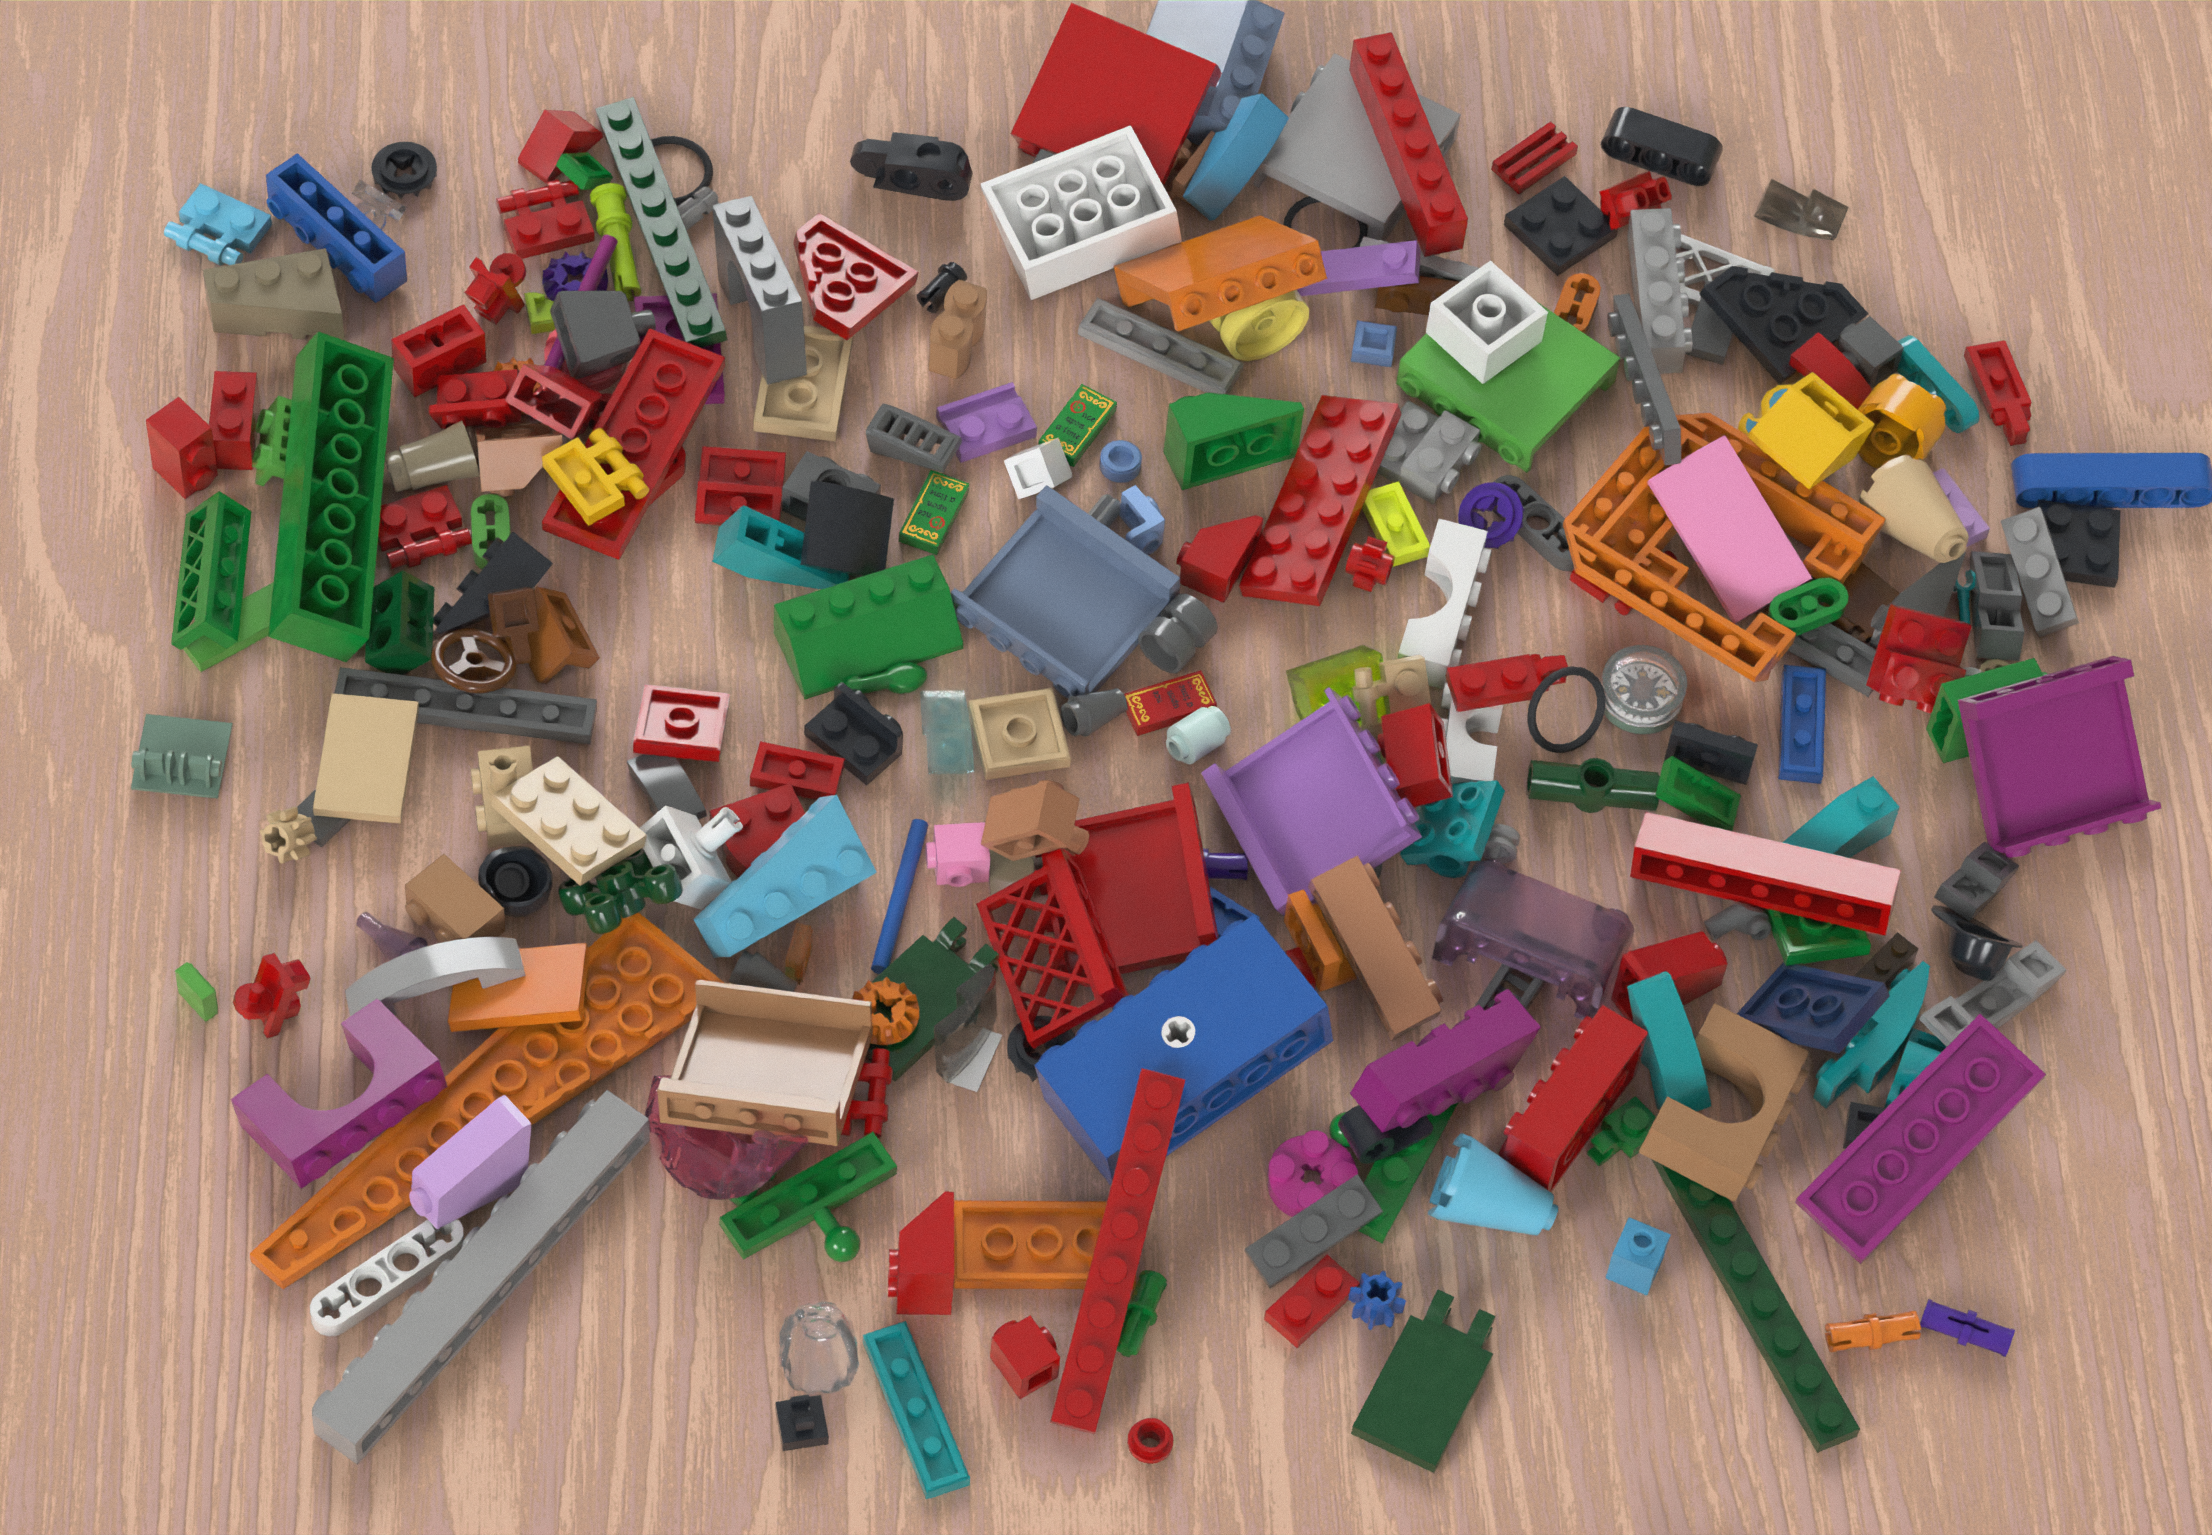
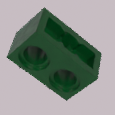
M403 570L374 586L370 634L365 645V663L385 673L405 675L431 660L435 587Z

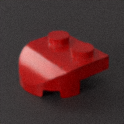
M791 783L709 811L711 820L722 808L727 807L739 817L740 820L737 822H741L743 825L739 832H736L722 844L726 853V864L738 878L761 853L766 852L782 836L781 834L792 823L797 822L805 814Z

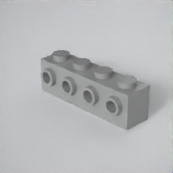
M1671 208L1631 210L1627 238L1635 310L1659 373H1682L1685 352H1692L1691 328H1684L1683 317H1688L1689 305L1687 293H1680L1679 283H1684L1685 281L1684 259L1676 257V248H1681L1680 224H1673Z

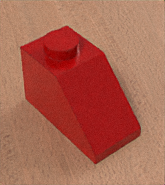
M1254 515L1200 529L1193 542L1186 541L1178 554L1176 564L1181 566L1180 584L1225 603L1251 559L1262 533L1264 518Z

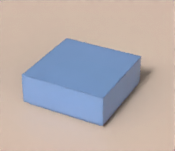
M1357 320L1351 362L1392 367L1397 326Z

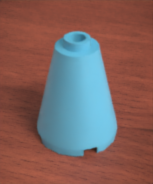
M1460 1133L1452 1144L1460 1147L1456 1157L1452 1158L1446 1155L1436 1178L1429 1202L1437 1206L1428 1210V1215L1437 1220L1535 1236L1539 1235L1542 1229L1549 1231L1555 1221L1559 1208L1558 1205L1553 1204L1554 1194L1472 1136Z

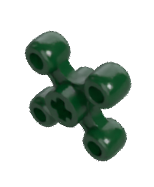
M643 848L595 877L596 882L591 883L589 880L580 886L572 878L563 881L558 888V894L565 911L572 916L584 914L589 928L596 934L611 932L621 925L622 918L640 912L646 905L644 898L649 897L655 904H667L678 899L683 892L680 877L674 866L663 864L653 867Z

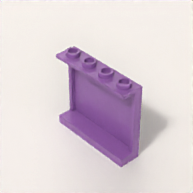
M1330 687L1324 690L1330 702L1225 771L1214 763L1201 772L1272 904L1283 916H1285L1288 894L1304 889L1311 904L1316 903L1308 889L1310 880L1357 855L1363 865L1369 863L1374 869L1422 837L1414 823L1419 820L1416 810L1406 797L1401 800L1395 790L1400 785L1398 778L1387 763L1381 765L1376 756V753L1381 751L1377 741L1367 729L1362 731L1356 721L1361 717L1357 706L1348 695L1342 698Z

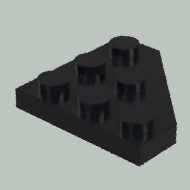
M1731 266L1707 284L1699 293L1779 385L1797 372V370L1789 365L1791 354L1816 333L1819 332L1834 344L1840 333L1852 323L1857 325L1868 316V312L1843 284L1828 281L1824 285L1804 282L1803 277L1773 272L1769 276L1749 273L1748 268Z

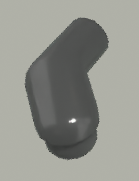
M1742 903L1733 904L1704 921V925L1713 940L1720 938L1733 929L1751 935L1752 939L1755 940L1765 939L1771 932L1768 916L1762 910Z

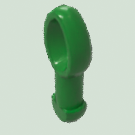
M901 662L891 665L883 673L860 678L858 675L853 676L846 681L845 685L852 690L857 689L863 694L885 689L892 693L905 694L917 690L924 684L927 679V671L918 664Z

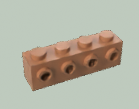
M1357 855L1311 879L1308 889L1319 905L1327 924L1390 1040L1393 1041L1437 1018L1442 1011L1439 1004L1443 1002V997L1433 979L1426 981L1418 965L1422 964V959L1414 943L1411 940L1405 942L1397 929V926L1401 925V920L1390 901L1383 903L1376 888L1380 886V882L1374 869L1369 863L1363 865Z

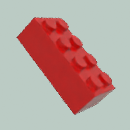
M1604 1005L1601 1006L1593 1018L1588 1015L1585 1016L1573 1038L1576 1039L1574 1045L1570 1050L1563 1047L1554 1059L1550 1068L1553 1073L1547 1082L1540 1079L1528 1096L1527 1102L1530 1105L1525 1112L1521 1114L1517 1111L1509 1120L1503 1133L1507 1138L1501 1146L1498 1155L1552 1193L1601 1125L1603 1119L1609 1114L1636 1076L1648 1032Z

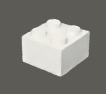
M1490 260L1431 302L1426 333L1477 380L1484 384L1542 342L1548 312Z

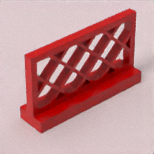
M1061 848L1045 856L1048 862L1046 866L976 903L991 945L999 954L997 961L1026 1038L1033 1048L1044 1044L1110 1007L1113 1008L1118 1001L1129 995L1079 866ZM1050 881L1052 890L1046 903L1041 904L1030 901L1036 887ZM1007 903L1016 905L1007 925L995 922L992 911ZM1027 908L1041 912L1033 932L1018 928ZM1052 915L1064 918L1066 922L1058 939L1044 935ZM1014 936L1029 940L1020 960L1009 957L1007 953ZM1040 943L1055 947L1046 967L1031 963ZM1065 950L1076 952L1079 956L1072 974L1057 970ZM1027 971L1042 974L1034 995L1022 992L1020 988ZM1053 978L1068 982L1060 1002L1045 998ZM1079 985L1091 988L1095 997L1094 1000L1079 1008L1070 1005ZM1044 1006L1055 1009L1056 1011L1050 1024L1036 1030L1034 1020L1040 1007Z

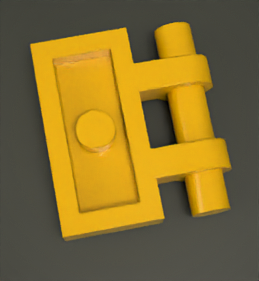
M598 428L590 434L589 439L593 446L588 449L577 437L542 456L544 469L588 525L625 506L621 490H629L636 499L645 497L649 492L648 486L642 480L644 475L636 464H630L622 454L623 448L616 438L609 437L602 428ZM599 464H609L614 472L607 475Z

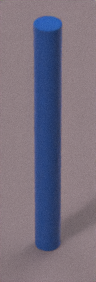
M913 819L911 822L871 965V970L876 974H880L891 963L928 829V823L922 819Z

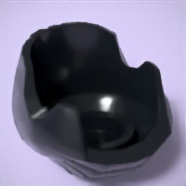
M511 846L495 850L487 855L479 868L478 881L479 886L504 908L505 915L519 918L526 917L542 909L547 903L553 887V874L547 861L539 853L529 847Z

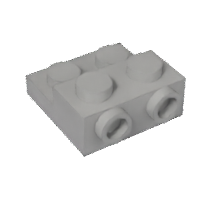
M1408 400L1400 410L1402 415L1377 473L1394 483L1399 481L1401 487L1434 505L1443 492L1449 494L1453 490L1460 477L1459 471L1465 464L1471 466L1478 457L1482 444L1478 443L1480 430L1447 411H1444L1440 417H1437Z

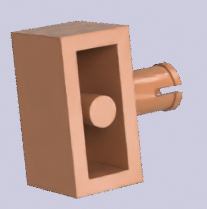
M1041 780L1038 784L1013 788L1010 792L992 796L989 802L981 845L1012 861L1054 851L1059 848L1068 851L1072 855H1079L1084 851L1089 841L1088 831L1074 825L1080 798L1065 791L1060 783L1051 780Z

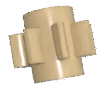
M295 806L266 815L270 824L260 830L266 853L269 852L274 856H278L281 864L293 859L299 860L310 855L307 845L317 840L310 817L298 814L297 807Z

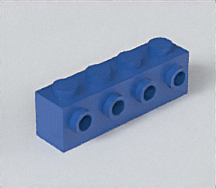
M298 153L266 174L268 193L266 202L272 214L280 220L285 219L294 228L296 235L303 243H311L317 250L326 248L331 268H338L347 277L350 285L356 292L360 294L364 292L373 302L377 303L407 282L405 251Z

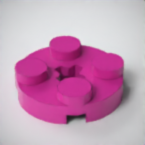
M1311 1130L1305 1133V1135L1288 1139L1275 1150L1268 1166V1192L1275 1205L1282 1212L1293 1217L1357 1175L1358 1169L1351 1154L1345 1147L1335 1140L1328 1138L1325 1133ZM1312 1170L1320 1173L1322 1183L1319 1185L1313 1181L1307 1184L1304 1183L1302 1179L1304 1178L1305 1171Z

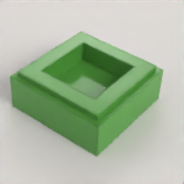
M186 962L177 968L175 975L178 993L205 1022L218 1014L216 991L191 963Z

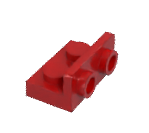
M513 369L438 376L437 404L429 405V415L443 429L461 420L465 429L467 426L478 425L488 428H502L507 423L521 422V410L505 402L520 371Z

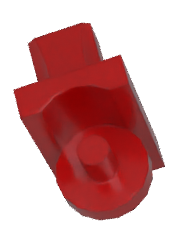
M1650 171L1640 173L1599 191L1601 196L1600 209L1603 214L1610 218L1611 230L1628 225L1631 210L1662 209V203L1672 200L1667 179L1665 177L1652 179Z
M503 253L492 261L490 271H488L483 261L476 257L469 266L475 279L464 292L467 298L476 304L474 307L476 313L495 325L498 324L508 309L519 314L525 303L515 287L519 286L526 276V266L523 260L516 254Z
M275 953L262 957L254 983L243 984L236 990L233 999L235 1010L247 1020L261 1019L264 1025L263 1033L267 1039L277 1036L285 1019L298 1016L301 1004L296 992L308 988L311 980L310 975L299 959L281 964Z

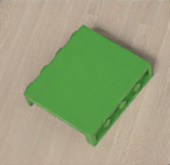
M1543 305L1541 306L1548 314L1542 342L1484 384L1477 380L1426 333L1400 359L1396 384L1407 395L1418 398L1434 409L1438 416L1447 411L1480 430L1478 442L1484 443L1500 454L1507 463L1518 466L1526 473L1531 470L1534 454L1599 387L1606 392L1615 382L1620 362L1619 356Z

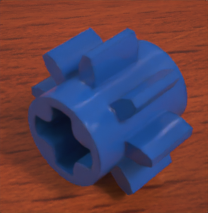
M1382 1271L1380 1275L1370 1277L1362 1273L1360 1288H1350L1348 1300L1356 1303L1351 1317L1353 1319L1360 1317L1368 1324L1369 1330H1372L1374 1326L1384 1323L1391 1328L1394 1322V1313H1403L1406 1303L1404 1299L1398 1297L1401 1293L1402 1283H1394L1390 1278L1386 1277V1271Z

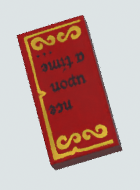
M1201 670L1124 694L1127 701L1126 714L1137 736L1172 726L1201 707H1217L1215 698Z

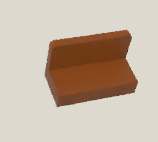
M537 586L534 589L539 631L527 633L531 651V663L528 664L537 682L547 684L566 664L590 669L600 657L567 594Z

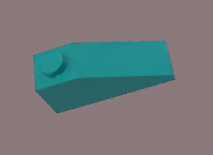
M744 505L719 526L712 562L745 577L815 589H825L847 582L849 579V575L844 573L830 574L800 565L804 532Z
M1872 776L1839 795L1782 843L1850 858L1891 834L1900 807L1876 778Z

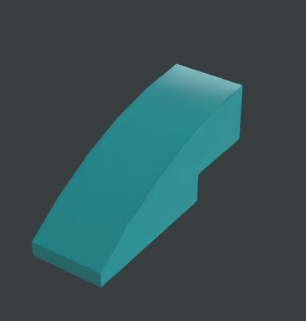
M1665 971L1627 986L1633 1022L1648 1032L1641 1056V1063L1650 1071L1656 1108L1658 1110L1661 1109L1667 1096L1697 1112L1711 1107L1700 1054L1671 975Z

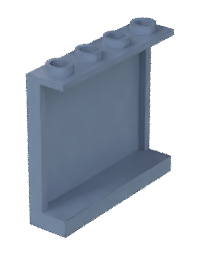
M1046 485L1036 496L1037 509L968 587L963 592L954 588L951 592L957 620L962 625L970 629L973 627L977 628L986 635L987 640L1001 652H1006L1007 650L1019 658L1020 663L1027 671L1036 676L1042 674L1053 682L1055 689L1061 695L1069 699L1071 696L1097 692L1138 646L1139 634L1153 619L1160 617L1161 611L1180 593V577Z

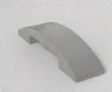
M505 937L466 938L430 945L396 957L362 976L345 990L350 1016L376 998L394 1015H397L394 1003L474 978H479L484 989L526 975L516 939Z
M2035 940L2009 957L2003 968L1996 973L1991 981L1979 983L1956 999L1949 996L1924 1012L1919 1020L1947 1047L1979 1014L1986 1018L1996 1029L2045 993L2065 974L2066 969Z

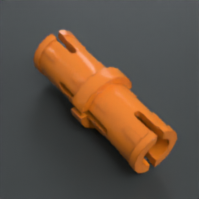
M1915 1310L1878 1317L1876 1313L1865 1314L1863 1319L1827 1323L1825 1325V1330L1828 1332L1825 1333V1338L1830 1352L1869 1346L1870 1350L1880 1349L1882 1344L1903 1340H1917L1921 1337V1333L1917 1331L1921 1330L1920 1320Z

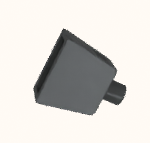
M621 291L558 292L550 309L570 376L577 380L630 361L640 345L639 337L645 336L649 329L656 330L652 311L644 310L631 313L626 295Z

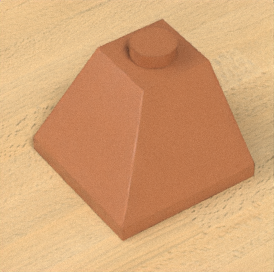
M542 422L512 424L502 428H474L481 492L490 491V494L507 497L514 495L515 489L525 488L543 467L542 456L563 444L562 434Z

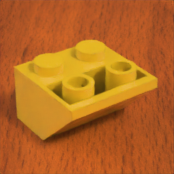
M1812 372L1790 386L1750 430L1747 437L1759 446L1765 454L1772 457L1786 469L1794 479L1801 482L1808 489H1811L1855 459L1875 424Z

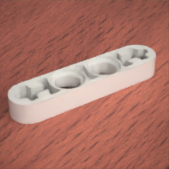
M456 1219L436 1229L429 1220H426L319 1292L310 1304L311 1323L314 1329L325 1336L340 1335L432 1274L444 1260H452L462 1249L464 1241L461 1222ZM439 1231L444 1235L451 1233L452 1241L449 1243L442 1239L436 1241L435 1233ZM429 1247L431 1257H427L425 1251ZM410 1253L419 1259V1263L413 1270L401 1271L394 1266V1260L401 1254ZM372 1278L381 1283V1290L373 1296H362L356 1291L357 1284L364 1279ZM344 1293H348L350 1298L346 1303ZM329 1307L333 1311L339 1308L340 1317L336 1319L330 1315L324 1317L323 1308Z

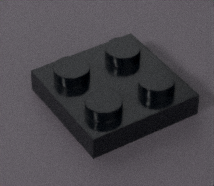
M1565 176L1507 213L1503 224L1557 276L1616 238L1619 229L1611 230L1610 218L1603 214Z
M2038 499L2035 508L2041 507L2065 580L2067 582L2115 588L2119 571L2121 510Z

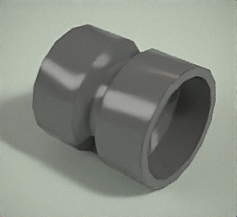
M1179 593L1161 611L1160 617L1153 619L1139 634L1138 642L1145 656L1155 666L1165 672L1177 674L1195 656V647H1204L1217 633L1218 625L1212 612L1201 601L1191 595Z

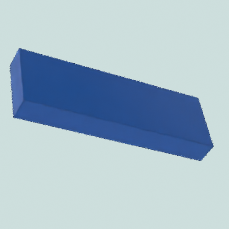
M1785 664L1783 666L1781 679L1779 780L1821 784L1824 763L1826 669Z

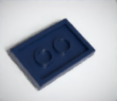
M1783 962L1738 1011L1737 1015L1792 1043L1840 1053L1890 995L1883 982L1797 964L1786 966Z

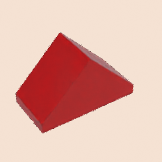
M545 109L518 157V164L546 184V182L554 180L562 173L555 166L561 154L587 152L603 138V133L574 111Z

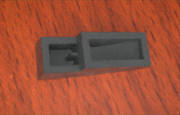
M1971 551L1970 570L1975 572V587L1970 590L1971 611L1977 658L2019 661L2025 631L2020 614L2022 592L2012 555Z

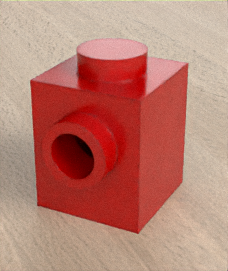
M1031 1315L1019 1322L1012 1320L1003 1324L992 1336L990 1358L1019 1399L1057 1379L1059 1375L1061 1357L1056 1352V1342L1050 1331L1044 1326L1039 1328Z

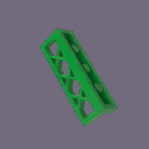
M220 491L186 514L171 645L180 650L203 635L226 649L238 642L252 511Z

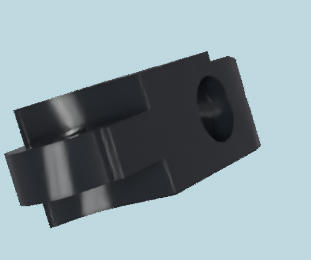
M893 132L891 141L866 139L854 145L850 159L851 166L855 171L864 174L865 177L875 178L873 188L945 201L963 199L968 194L973 175L968 155L961 146L953 142L939 141V137Z

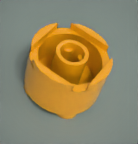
M1890 375L1887 380L1875 386L1858 409L1875 424L1858 454L1864 461L1876 469H1879L1889 460L1902 455H1910L1913 459L1919 460L1920 458L1924 460L1945 430L1944 413L1946 405L1939 396L1930 394L1921 386L1908 381L1902 375Z

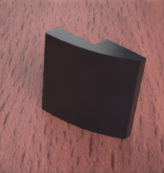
M811 481L800 565L830 574L844 573L857 578L885 570L894 498L852 487Z

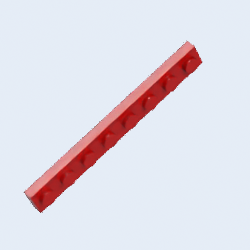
M1141 1068L1050 1423L1091 1434L1096 1432L1185 1079Z

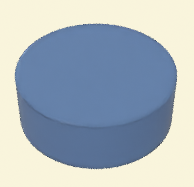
M1117 440L1108 443L1102 449L1100 470L1107 479L1113 482L1125 483L1135 479L1140 473L1142 455L1139 448L1133 443Z

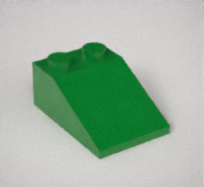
M1204 393L1194 397L1184 396L1176 402L1169 403L1163 452L1181 490L1294 458L1299 448L1304 407L1301 402L1218 393Z

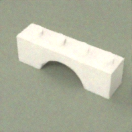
M1438 519L1428 553L1425 576L1441 588L1447 599V604L1433 615L1408 620L1397 658L1400 659L1414 655L1425 657L1428 685L1444 689L1446 682V669L1459 666L1462 650L1455 649L1458 639L1463 641L1467 639L1472 616L1465 614L1468 606L1476 607L1482 583L1475 581L1478 572L1486 574L1492 549L1484 548L1488 531L1443 519Z

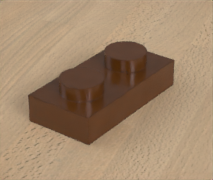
M1419 276V283L1378 287L1375 308L1395 313L1407 312L1429 316L1431 302L1459 282Z

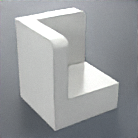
M1059 438L1025 449L1004 460L1018 499L1039 493L1046 485L1053 488L1072 478V472Z

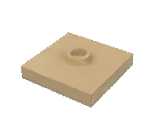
M1053 687L968 701V711L985 780L1070 767L1071 758Z

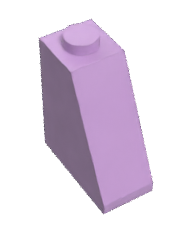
M506 1095L496 1099L412 1171V1189L409 1198L416 1213L420 1216H425L436 1229H439L516 1190L520 1185L524 1172L528 1168L531 1122Z

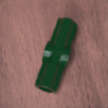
M1590 758L1581 765L1531 760L1528 767L1526 795H1528V799L1573 803L1578 809L1587 813H1597L1603 810L1605 806L1656 811L1659 799L1655 797L1660 776L1658 772L1613 768L1609 762L1600 758Z

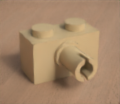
M530 745L478 751L479 768L470 769L473 795L482 794L483 805L475 806L478 832L486 831L488 848L532 843L491 807L494 793L533 771Z

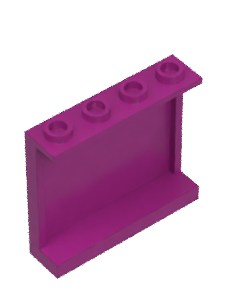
M2111 656L1958 700L1987 843L1995 851L2005 853L2006 857L2009 858L2024 856L2032 852V846L2042 843L2045 846L2065 844L2070 841L2069 835L2083 832L2084 835L2099 834L2109 830L2108 824L2121 820L2124 824L2140 822L2148 818V812L2162 809L2160 802L2149 800L2124 681V679L2135 676L2131 659Z

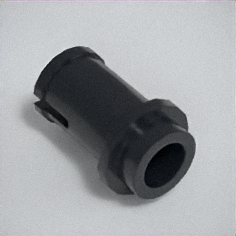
M949 262L947 265L942 264L938 268V275L917 294L918 302L924 307L930 301L931 305L927 308V311L936 313L944 303L949 288L958 280H967L966 272L954 262Z

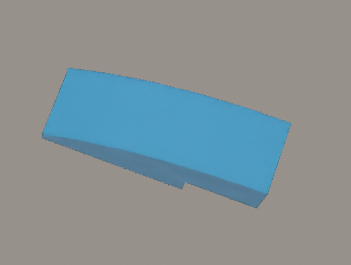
M1262 93L1242 98L1226 130L1215 133L1182 197L1209 221L1215 220L1233 201L1264 161L1289 117Z

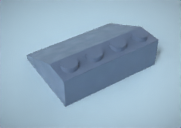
M1257 0L1157 1L1146 34L1212 61L1218 65L1222 72L1216 87H1209L1186 138L1190 142L1200 145L1211 130L1214 133L1226 130L1241 99L1258 94L1285 14L1284 12Z

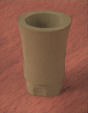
M462 420L438 433L399 446V450L385 454V463L395 492L410 488L414 491L452 480L480 477L475 455Z

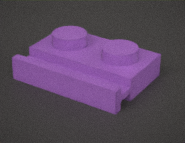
M1013 382L937 407L936 418L938 422L941 421L945 430L960 436L962 439V444L956 452L960 463L1037 436V426L1022 398L1018 397Z

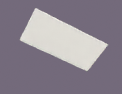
M970 1024L945 1081L977 1092L1002 1035Z

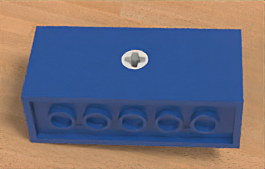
M1254 914L1245 921L1238 920L1230 924L1223 931L1222 936L1210 945H1201L1195 948L1186 957L1185 962L1172 971L1164 970L1157 974L1151 980L1149 986L1137 995H1128L1115 1004L1112 1012L1099 1021L1092 1020L1084 1024L1077 1031L1076 1036L1064 1045H1055L1046 1050L1041 1055L1039 1062L1034 1066L1044 1100L1111 1186L1141 1068L1185 1079L1166 1155L1168 1156L1333 1042V1035L1327 1004Z

